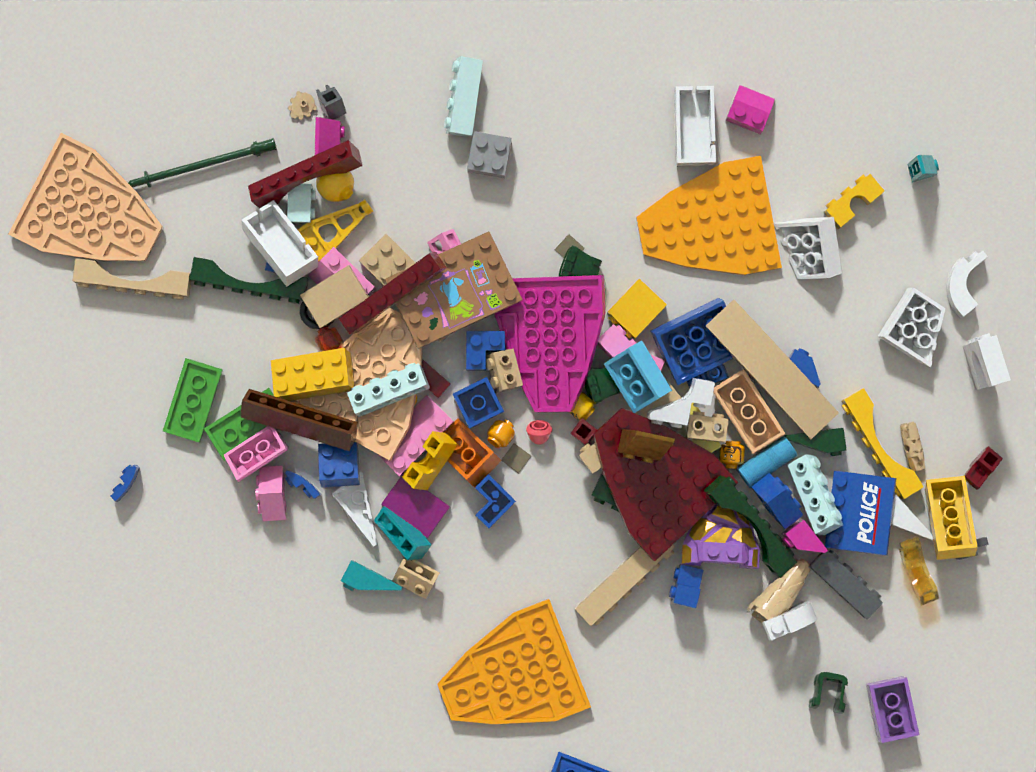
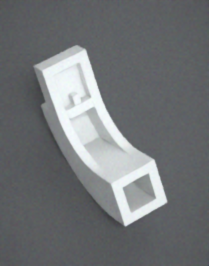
M984 251L972 253L967 258L968 262L964 257L960 258L949 272L946 283L947 298L959 318L964 317L978 305L969 294L966 281L970 271L988 257Z
M805 601L793 606L790 611L762 623L769 641L812 624L817 620L810 601Z

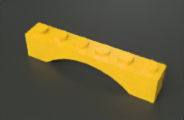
M862 388L843 399L842 409L846 415L850 414L853 421L851 423L857 432H861L863 436L861 440L866 448L870 447L873 454L871 456L877 465H881L883 477L897 478L895 494L901 499H905L922 489L924 486L914 470L895 462L881 447L873 426L874 404L865 389Z

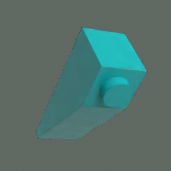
M918 155L907 164L912 182L934 177L938 174L939 166L937 160H934L932 155Z
M382 507L374 519L378 527L407 560L422 559L432 545L418 529L387 507Z
M354 560L350 561L341 579V582L344 583L343 587L351 591L354 588L357 590H402L403 588Z

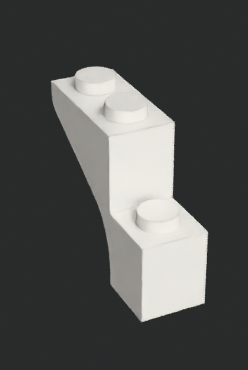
M693 378L691 387L684 397L650 409L647 413V418L652 419L651 423L663 425L664 421L670 422L672 427L682 428V425H688L692 403H694L693 406L705 408V405L711 406L715 382Z

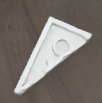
M359 472L360 485L341 486L332 493V496L372 547L377 545L376 535L363 479L364 476L362 472Z

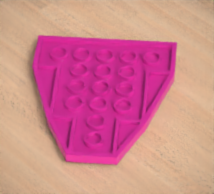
M604 275L512 278L523 300L495 313V318L500 331H505L506 349L514 348L523 383L521 387L534 412H572L591 369L606 314Z

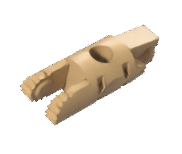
M916 423L901 424V435L911 469L914 471L925 469L924 452Z

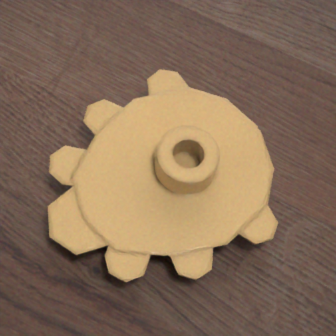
M297 91V96L290 99L292 105L288 107V110L291 111V118L298 117L302 120L304 115L310 117V112L316 110L317 106L312 95Z

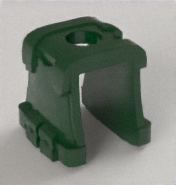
M572 245L564 255L558 277L598 275L602 260L594 258L580 250L579 247Z
M607 368L590 369L584 386L587 396L595 404H599L602 400L621 393Z
M830 672L817 674L813 682L815 689L813 698L809 700V708L816 709L819 707L823 680L838 683L833 712L844 713L846 704L843 703L845 685L848 686V679L844 675Z

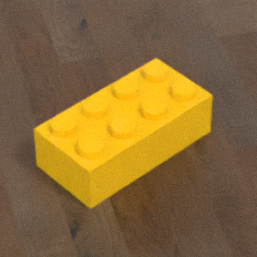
M346 348L271 360L274 396L281 399L293 401L352 391L351 389L354 387L351 353Z
M965 476L926 480L925 495L936 560L976 556L977 541Z

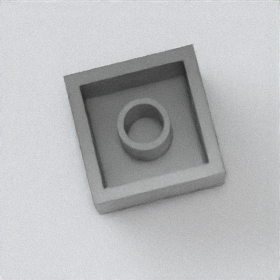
M474 131L467 172L505 179L511 138Z

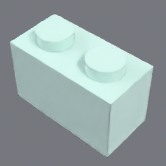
M300 184L288 192L287 218L292 224L311 223V220L315 219L316 210L312 208V200H316V189H313L312 184Z

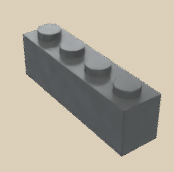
M830 549L826 553L821 552L809 567L863 618L868 620L882 605L883 602L880 600L882 596L874 589L870 591L866 587L867 582L862 577L858 576L856 578L851 573L853 569L848 564L844 563L842 565L837 560L839 556Z

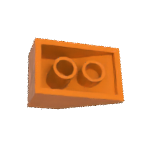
M459 418L444 432L458 444L447 461L474 488L502 461Z

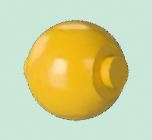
M351 171L343 174L321 176L316 178V188L319 194L328 201L339 202L344 199L347 200L353 194L354 178Z

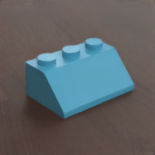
M643 341L634 344L604 363L633 413L672 391Z

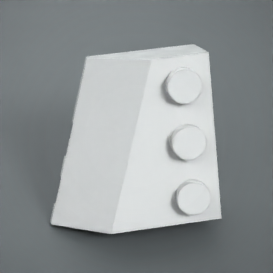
M834 217L804 218L774 224L776 230H779L781 233L783 246L787 247L790 254L789 260L797 279L831 278L842 273Z
M907 288L878 337L908 357L931 367L933 352L937 345L938 332L941 329L946 308L917 289Z

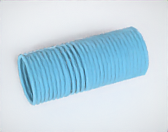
M783 436L737 468V471L747 486L751 488L768 473H774L780 466L782 467V465L797 456V452L788 439Z

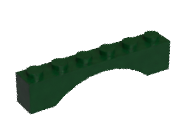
M198 257L193 258L190 280L194 281L196 286L205 287L206 284L213 285V289L224 290V287L232 288L231 292L243 294V291L251 292V296L262 297V294L269 295V299L278 301L281 298H287L288 302L299 304L300 301H303L300 295L307 291L309 280L307 277H301L287 287L281 279L264 283L245 282L226 274L213 260Z
M720 475L704 492L715 505L735 510L750 522L760 541L763 563L774 575L781 578L797 563L793 558L794 553L790 548L783 546V540L777 533L773 534L770 530L771 525L765 519L762 520L758 514L760 512L753 505H749L747 496L735 488L736 483L729 476L724 477Z

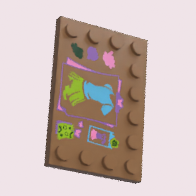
M489 231L438 254L447 268L396 302L417 349L523 300ZM405 270L386 278V284L394 278H396Z

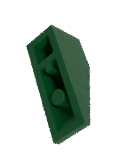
M844 428L821 430L811 440L805 433L784 435L788 441L822 453H830V456L842 455V451H847Z

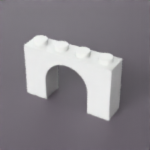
M990 333L968 340V344L963 346L976 390L1011 380L997 335L991 337Z

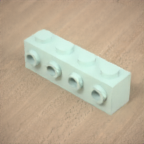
M463 56L454 60L452 65L454 78L451 79L449 90L452 91L451 98L447 101L449 113L444 121L446 134L462 137L472 136L483 60Z
M411 363L406 365L404 370L399 372L398 370L391 371L382 379L374 378L367 385H357L347 394L354 413L361 417L427 390L430 386L422 366L419 363Z
M806 454L787 464L815 534L826 535L843 526L841 521L842 515L834 504L835 498L828 489V481L821 472V464L818 458Z

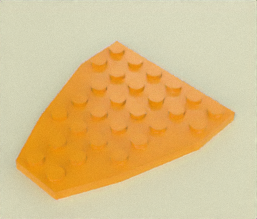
M761 156L723 162L670 191L636 217L642 252L645 256L683 267L738 275H748L782 268Z
M549 599L513 612L467 650L437 683L450 719L454 721L486 724L551 722L591 708Z

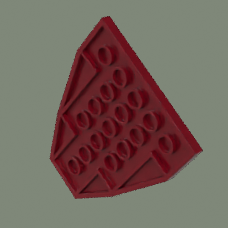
M623 408L619 409L593 434L604 478L627 532L653 561H656L715 505L704 490L720 475L724 477L729 476L736 485L738 484V481L713 453L670 428L651 423L650 419ZM622 429L636 430L675 439L673 445L661 460H653V463L641 461L642 457L635 456L634 459L625 458L623 453L618 452Z

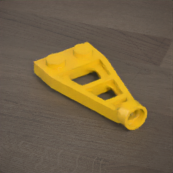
M366 199L353 206L311 220V223H306L297 230L306 240V245L309 244L317 254L319 262L333 247L337 248L357 225L374 211ZM360 207H362V209L364 210V213H361V212L359 211V208H360ZM345 214H350L353 222L345 229H341L337 219ZM333 224L336 227L337 234L330 242H325L319 234L321 226Z

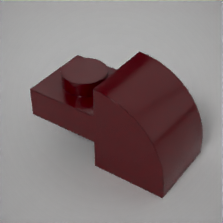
M581 419L570 434L583 445L589 443L592 446L595 443L593 434L597 429L584 419Z
M989 446L986 447L974 459L964 474L966 482L978 490L988 476L994 472L1003 458Z

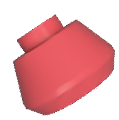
M535 420L527 425L526 432L532 442L541 445L548 441L552 432V426L546 421Z

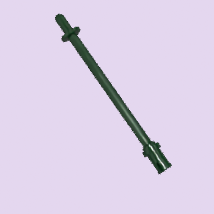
M274 138L258 143L255 141L250 147L151 175L144 171V177L130 180L128 184L131 187L147 184L148 188H151V182L251 154L258 157L262 153L277 150Z

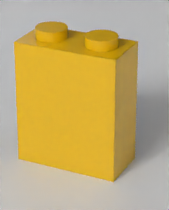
M638 279L607 312L609 315L608 320L615 326L619 324L626 332L625 336L629 339L632 337L635 340L667 304L644 282Z

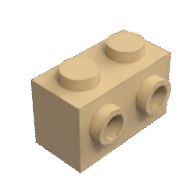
M514 348L494 352L486 356V367L490 372V383L495 393L523 386Z
M693 411V415H689L686 438L726 442L728 419L724 418L723 414H712V417L705 416V412ZM696 422L700 424L699 429L695 427ZM715 424L719 426V431L714 429Z
M404 557L392 581L426 599L440 572L417 560H407Z

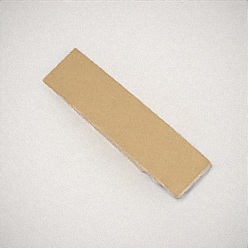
M732 300L706 325V328L718 339L731 356L810 440L839 414L735 300Z

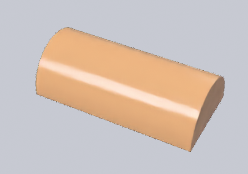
M744 369L714 387V395L752 454L785 434Z

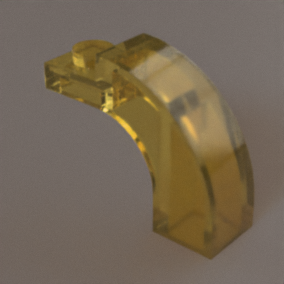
M918 536L901 542V549H899L901 560L921 606L939 599L937 586L926 566Z

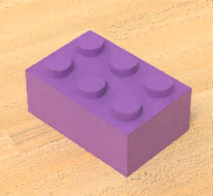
M901 676L866 684L879 742L885 743L920 735L907 677Z

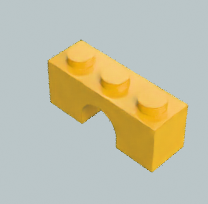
M863 174L855 181L856 186L852 189L848 186L840 193L842 197L839 200L833 199L825 205L828 209L824 213L827 217H834L837 229H840L855 216L850 209L851 199L860 198L868 206L885 191L871 174L866 177Z
M432 431L422 446L428 452L427 455L419 462H411L402 478L413 489L428 490L458 444L447 433Z

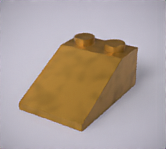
M622 429L618 452L623 453L625 458L634 459L635 456L642 457L641 461L653 463V460H661L673 445L675 439L636 430Z

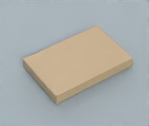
M350 265L300 295L320 328L356 307L369 297Z

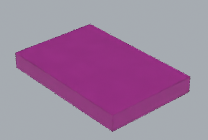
M402 476L381 503L382 506L390 509L418 529L427 538L450 508L449 505L428 490L413 489Z

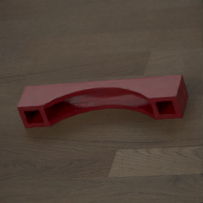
M347 140L250 184L248 189L251 202L259 209L273 200L276 204H279L289 191L306 181L325 175L343 174L363 166L360 152Z
M436 252L429 253L347 312L339 320L349 335L355 334L369 325L394 303L431 280L447 267Z

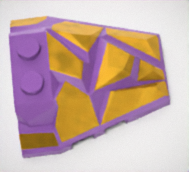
M714 505L688 530L682 545L681 565L701 566L702 562L738 564L739 568L759 569L760 549L752 525L737 511Z

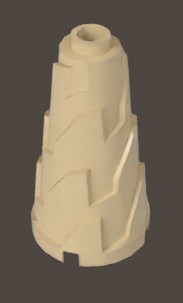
M802 558L796 560L797 563L781 578L778 577L760 596L747 607L748 612L753 609L754 612L751 615L762 623L790 611L795 598L811 571L809 568L810 564Z

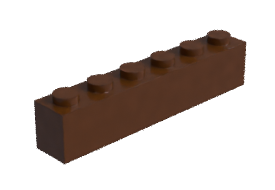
M248 389L242 399L241 418L350 451L356 440L358 422L252 389Z

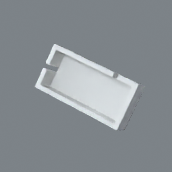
M693 86L675 87L676 166L714 165L716 163V147L713 145L715 143L714 86H696L695 93H692Z
M274 200L259 209L260 222L257 211L242 219L243 232L286 287L318 267L317 254L309 244L306 245V240Z

